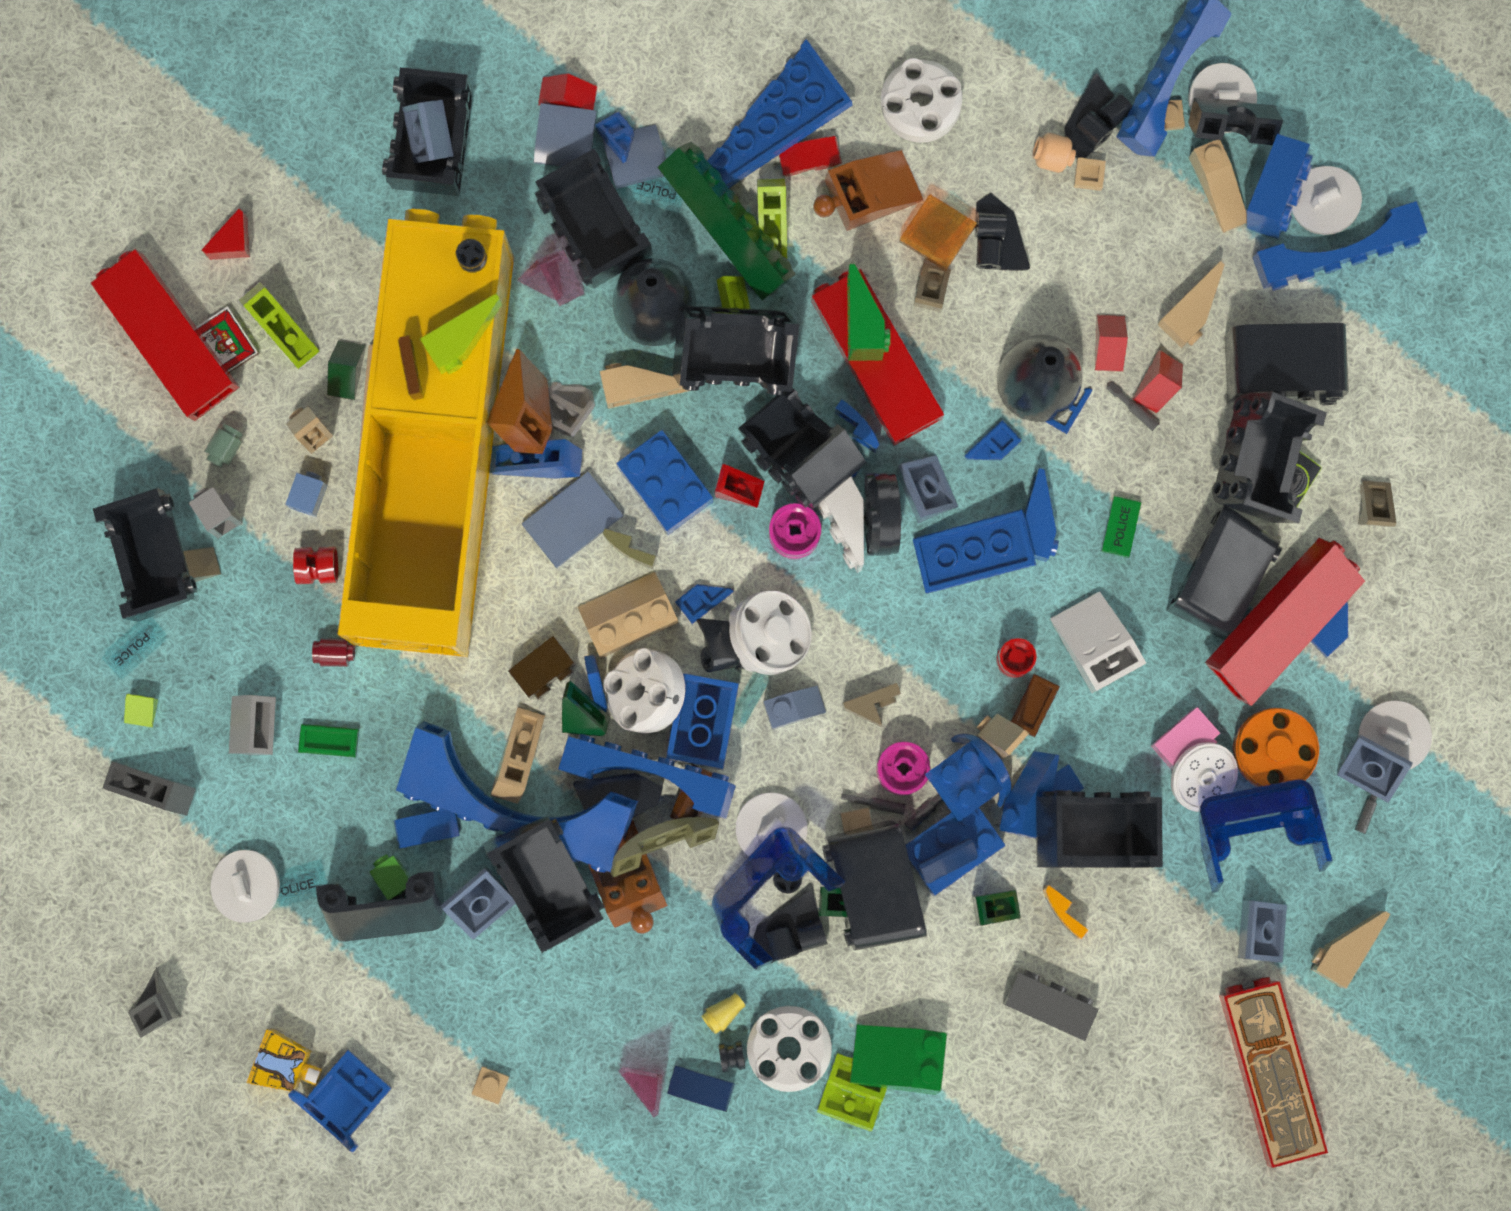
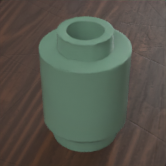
M223 424L220 429L217 428L204 450L208 455L206 460L220 468L223 464L229 466L242 444L240 440L243 434L226 424Z

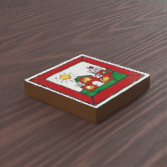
M228 306L196 326L229 373L259 355V352Z

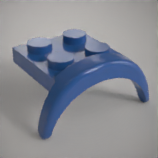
M958 734L951 738L952 742L961 743L965 746L928 771L925 776L958 822L998 793L999 801L997 805L1002 807L1011 792V780L1001 758L987 742L975 735Z
M347 1050L308 1096L296 1089H293L288 1096L330 1132L348 1151L354 1152L358 1148V1143L352 1137V1134L391 1091L392 1087L350 1050Z

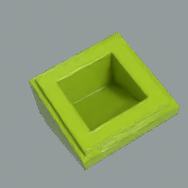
M126 694L124 723L153 728L158 699Z

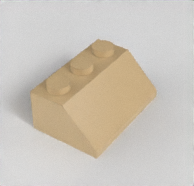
M655 572L578 607L601 659L679 623Z

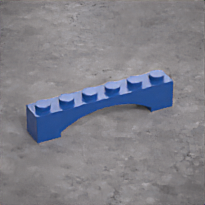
M1189 0L1181 18L1174 26L1168 42L1161 50L1155 66L1148 74L1142 90L1135 98V102L1129 114L1122 122V126L1116 136L1135 154L1156 156L1168 133L1164 130L1166 111L1173 87L1181 70L1191 55L1210 37H1220L1232 15L1219 0Z
M1417 201L1390 209L1384 215L1386 222L1377 231L1365 239L1344 248L1326 252H1300L1286 249L1283 243L1258 251L1253 256V261L1263 289L1271 287L1272 291L1279 290L1288 286V281L1297 278L1299 282H1304L1314 278V273L1322 270L1325 271V274L1340 270L1342 268L1341 264L1350 261L1353 266L1367 261V256L1375 253L1378 254V257L1393 253L1395 251L1394 247L1404 245V248L1407 249L1420 244V239L1428 231Z
M579 734L577 739L568 736L559 770L586 779H593L595 774L612 770H636L652 773L669 780L682 789L694 802L693 809L724 819L727 818L736 785L728 782V776L713 772L712 776L709 777L702 775V769L686 764L685 768L681 769L674 767L675 761L659 757L658 761L647 759L648 753L632 749L631 754L622 752V746L605 741L604 746L594 744L595 738Z

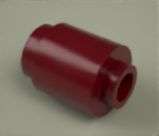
M321 638L320 641H313V663H318L320 666L348 667L350 661L355 660V645L350 644V642L343 638Z

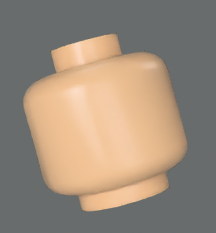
M1048 132L1043 137L1037 138L1032 158L1036 159V165L1039 168L1060 173L1064 171L1066 166H1072L1076 150L1072 149V142L1068 137Z

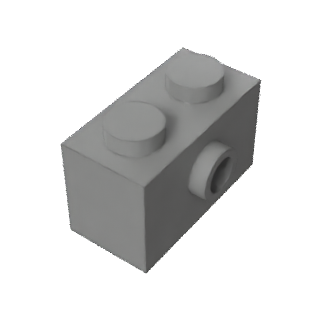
M214 487L201 489L194 494V500L189 502L206 530L218 539L242 524L233 510L236 505L227 493L223 495Z
M257 695L232 696L229 754L273 755L276 697Z

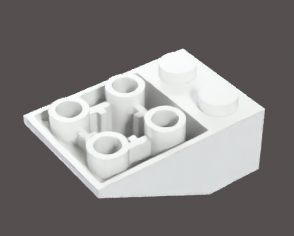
M850 477L816 507L823 519L828 517L831 522L830 534L836 544L842 543L845 549L842 555L849 569L855 567L858 573L864 565L863 498L852 477Z
M1100 592L1050 618L1091 693L1146 664L1133 638Z

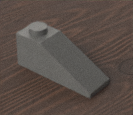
M111 761L102 789L185 816L188 814L196 788Z

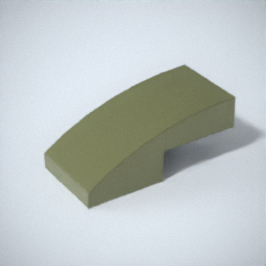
M604 529V538L618 552L628 559L654 570L657 560L656 555L632 549V536Z

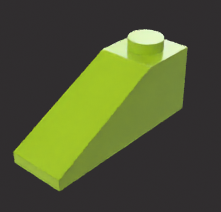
M785 178L757 179L758 226L764 234L773 240L774 247L782 257L787 259Z
M260 282L239 299V302L298 369L320 352Z
M497 293L420 338L441 374L445 372L451 374L463 366L462 362L467 360L502 306Z

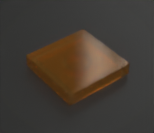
M929 194L902 234L899 242L944 271H947L977 226V223Z

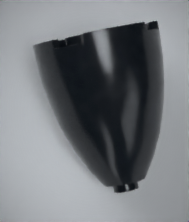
M658 258L643 259L628 267L620 276L613 293V313L619 328L628 338L645 346H662L675 342L678 309L687 305L697 306L695 291L687 275L672 262Z
M1034 335L1015 344L1002 359L997 373V389L1004 405L1017 417L1034 422L1055 420L1068 412L1078 398L1083 381L1082 366L1077 353L1067 342L1051 335Z

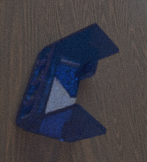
M1297 779L1206 798L1199 807L1201 851L1212 893L1218 892L1224 883L1219 863L1226 860L1230 854V837L1284 827L1286 837L1293 845L1306 846L1312 844L1319 872L1325 871L1333 861L1314 789L1305 780Z
M780 827L773 830L714 894L712 899V907L723 937L755 970L770 964L773 959L749 935V921L740 911L776 872L788 881H797L803 878L809 871L828 891L842 887L846 883L790 827Z

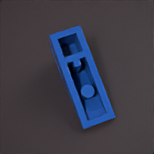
M566 439L548 441L543 454L515 452L509 445L492 446L490 473L493 475L550 479L580 477L583 450Z
M1039 468L1035 474L1024 516L1035 559L1046 562L1050 556H1055L1059 540H1055L1057 531L1045 470Z
M1033 752L1004 803L999 831L1036 839V797H1042L1043 791H1053L1060 755Z

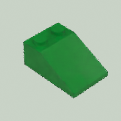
M849 264L847 275L848 361L882 360L884 352L889 351L890 329H885V320L856 265Z
M856 1025L850 1083L937 1095L942 1089L947 1033L915 1028Z

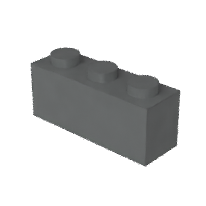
M1025 970L1023 974L1016 972L1003 1001L1004 1005L1086 1041L1099 1011L1098 1008L1092 1006L1094 1000L1078 994L1076 998L1066 994L1067 988L1051 982L1050 986L1040 983L1041 976Z

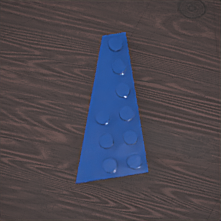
M807 39L802 43L801 49L793 59L790 58L784 65L785 69L777 79L771 81L746 112V117L739 126L736 125L732 129L730 137L721 148H717L707 160L713 168L718 170L728 188L853 106L852 100Z

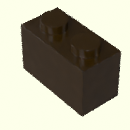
M552 636L509 669L508 672L530 700L534 697L539 700L551 691L549 685L558 679L560 682H563L574 673L572 667L576 664L556 638Z

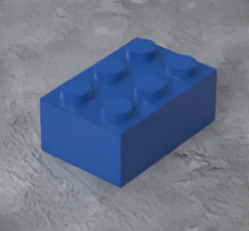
M1277 134L1247 209L1248 229L1275 239H1279L1282 231H1288L1292 220V206L1297 207L1302 194L1301 187L1303 181L1308 180L1312 169L1313 155L1309 154L1310 144Z
M663 430L616 463L618 470L667 535H670L713 503L711 494Z
M683 673L685 696L681 710L672 724L666 759L724 770L739 683Z
M977 808L959 822L953 813L950 812L905 844L911 866L932 896L940 893L1006 846L980 808ZM967 838L972 839L978 855L976 860L927 884L917 866L918 863Z

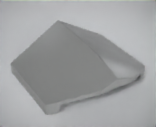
M553 382L548 389L552 428L563 435L574 437L595 407L593 391L580 384L561 385L559 382Z

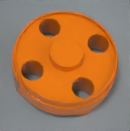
M1269 708L1251 715L1243 722L1235 736L1233 752L1237 767L1247 781L1260 789L1277 792L1295 788L1310 777L1318 762L1319 742L1313 727L1301 715L1284 708ZM1275 714H1280L1285 719V725L1282 729L1275 727L1273 724ZM1245 738L1250 739L1254 744L1251 754H1247L1242 750L1241 744ZM1302 745L1310 750L1311 755L1308 761L1302 760L1299 756L1298 751ZM1271 770L1279 775V783L1276 786H1272L1267 780V775Z

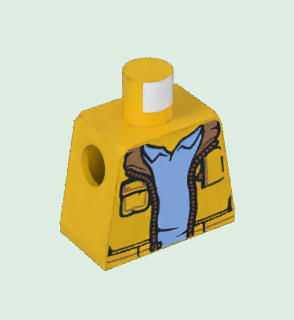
M270 1028L265 1032L246 1083L292 1091L293 1089H298L301 1080L316 1086L322 1069L307 1063L312 1052L311 1050L277 1030Z

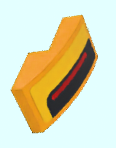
M1046 885L1043 888V892L1051 910L1070 933L1078 939H1082L1088 929L1066 913L1072 902L1050 885Z

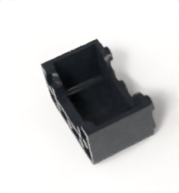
M400 67L399 76H395L393 81V93L397 94V102H400L399 112H395L393 118V128L397 129L396 139H391L389 158H384L382 174L386 176V182L389 183L391 189L459 196L472 104V86L467 74ZM443 100L453 157L414 163L403 107L422 102Z
M595 149L588 151L535 181L538 191L534 192L537 198L536 201L543 214L549 213L554 220L550 225L557 238L564 237L568 244L564 248L572 263L576 260L579 264L576 266L586 286L591 284L593 288L624 272L632 264L653 255L650 241L645 233L641 234L640 227L633 220L611 183L609 175L600 162L602 161Z
M691 305L680 307L678 309L672 375L679 386L689 391H697L705 383L720 385L722 381H733V384L738 386H749L750 382L759 383L763 388L767 389V393L773 395H782L784 391L792 392L800 324L791 314L777 310Z
M1344 323L1247 324L1234 326L1225 335L1227 403L1235 402L1237 398L1246 393L1274 392L1285 397L1297 396L1299 401H1320V405L1328 406L1337 404V400L1343 399L1349 393L1346 324Z
M794 388L792 392L784 391L782 395H776L738 428L744 437L741 443L751 454L754 452L757 455L754 459L756 464L764 472L767 471L777 484L781 482L784 489L791 496L794 495L805 508L807 506L815 508L866 464L865 459L845 429L838 424L831 428L813 412L807 403L803 404L798 397V392Z
M1274 392L1246 393L1237 398L1233 405L1230 427L1226 432L1223 455L1219 460L1217 479L1212 488L1215 503L1272 523H1299L1303 509L1294 506L1293 501H1296L1297 495L1289 492L1302 441L1312 439V434H1309L1314 426H1324L1327 412Z
M1072 790L1043 791L1042 797H1036L1037 868L1163 867L1162 797H1151V792L1149 791L1120 793V798H1111V792H1094V797H1085V792H1072Z

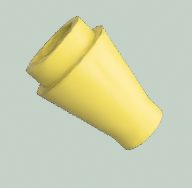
M734 993L730 997L706 1008V1013L701 1017L710 1030L717 1034L720 1030L724 1032L737 1014L746 1006L742 999Z

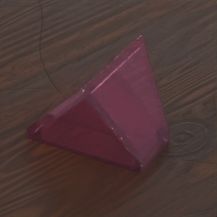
M563 248L536 260L517 280L556 300L559 307L584 294Z
M632 1066L621 1067L618 1072L653 1117L657 1116L660 1110L664 1070Z

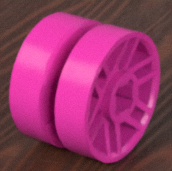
M794 503L785 505L775 512L769 525V539L772 547L778 554L788 559H801L810 555L816 549L821 536V523L817 514L811 508H805L801 504ZM799 528L800 534L792 536L790 529Z
M898 742L889 746L880 755L877 761L876 773L884 789L892 794L905 796L915 793L926 784L928 778L925 774L930 771L931 767L929 758L922 748L914 743ZM902 763L909 769L906 774H902L898 770V766Z

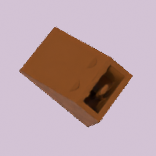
M516 349L494 406L489 414L487 424L515 452L543 454L552 432L547 378L520 349Z

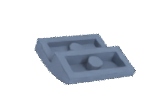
M541 103L534 163L562 167L592 150L597 116L596 111Z
M656 124L633 130L634 138L627 161L624 163L621 162L602 138L616 189L664 177L657 168L666 157Z

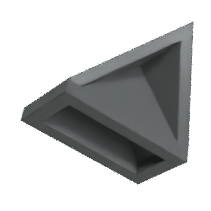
M157 967L137 1005L128 1012L140 1038L181 1017Z

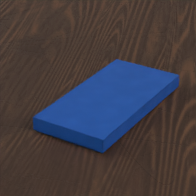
M1022 509L913 538L926 594L1037 565Z

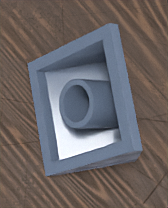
M443 100L422 102L403 107L413 162L420 163L453 157Z
M937 455L903 463L898 466L897 476L918 523L958 507Z
M1359 735L1337 776L1389 803L1413 762Z
M484 868L440 907L474 940L516 903L490 869Z
M1242 900L1238 958L1283 963L1287 905Z

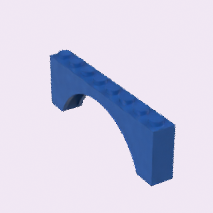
M425 721L415 727L396 791L403 793L405 798L413 801L422 800L429 803L435 810L451 811L456 813L458 818L465 821H477L491 831L501 830L509 832L544 818L514 811L486 795L471 780L462 767L454 749L451 731ZM610 792L601 801L583 811L566 816L549 817L550 821L555 818L557 819L564 832L559 837L573 862L582 861L590 864V867L596 871L611 872L613 858L624 844L638 801Z

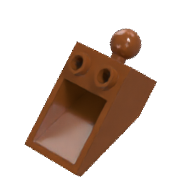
M902 150L854 160L828 170L825 183L831 197L828 195L818 196L813 203V209L818 216L829 217L836 208L846 231H849L920 203L924 199ZM841 184L848 187L847 192H843ZM854 209V210H857L858 212L855 213V214H853L851 210Z
M633 820L631 821L624 844L639 834ZM644 854L641 856L639 868L615 877L608 871H596L588 864L613 927L616 928L631 921V927L635 932L640 934L649 932L654 925V919L650 913L668 905L648 855Z

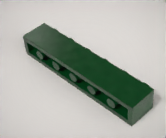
M692 141L678 147L657 167L762 301L773 295L796 275L790 262L785 257H782L774 247L773 240L764 234L757 225L755 217L745 210L739 202L737 194L727 187L718 170L709 164L704 157L703 151L694 145Z

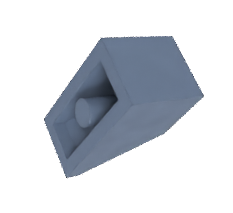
M818 686L801 689L763 701L772 730L826 713Z

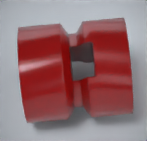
M336 546L319 547L317 551H314L311 547L295 548L293 553L295 583L297 585L313 584L315 580H318L321 584L337 583L339 565Z
M1011 639L1002 645L997 652V667L1007 677H1022L1034 667L1037 659L1036 650L1025 639Z

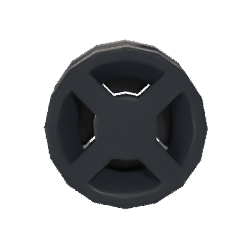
M466 239L458 245L456 258L464 271L476 273L485 267L487 255L479 241Z
M793 865L779 867L773 876L774 886L782 893L789 894L795 892L802 883L801 872Z
M741 1040L735 1041L733 1045L718 1044L723 1073L729 1072L731 1068L746 1069Z

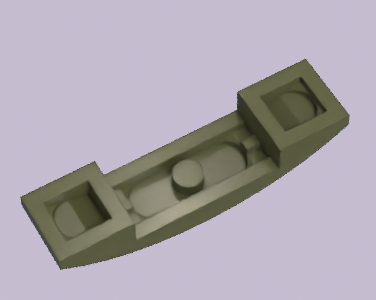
M687 817L652 826L631 838L618 850L613 858L611 874L615 877L639 868L642 855L684 839L690 848L714 840L719 822L714 818Z

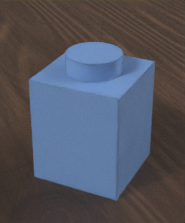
M306 471L305 475L296 473L285 505L290 509L317 517L327 489V485L321 481L322 476Z

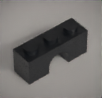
M1195 97L1188 124L1195 138L1222 140L1224 132H1235L1246 137L1249 143L1273 146L1277 134H1280L1283 119L1275 105Z

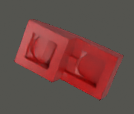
M836 136L796 143L779 155L782 172L786 177L810 170H823L842 164Z

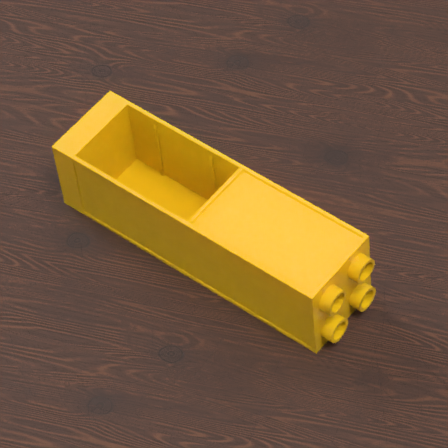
M407 209L404 220L388 219L338 635L355 646L468 657L494 430L487 424V420L499 393L514 256L505 231L496 230L497 220L491 217L465 215L462 218V226L439 224L440 215L436 212L424 209ZM466 239L479 241L486 252L487 263L479 272L469 273L464 271L456 258L458 245ZM497 293L502 306L467 360L462 362L463 366L451 374L447 372L441 374L420 338ZM410 336L413 342L423 399L413 400L408 394L398 344L399 337Z

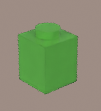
M386 854L373 863L375 868L369 871L387 900H393L405 892L406 882L411 876L395 855L389 858Z

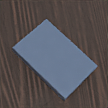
M587 472L521 525L557 569L601 535L604 529L610 528L624 516L591 474Z

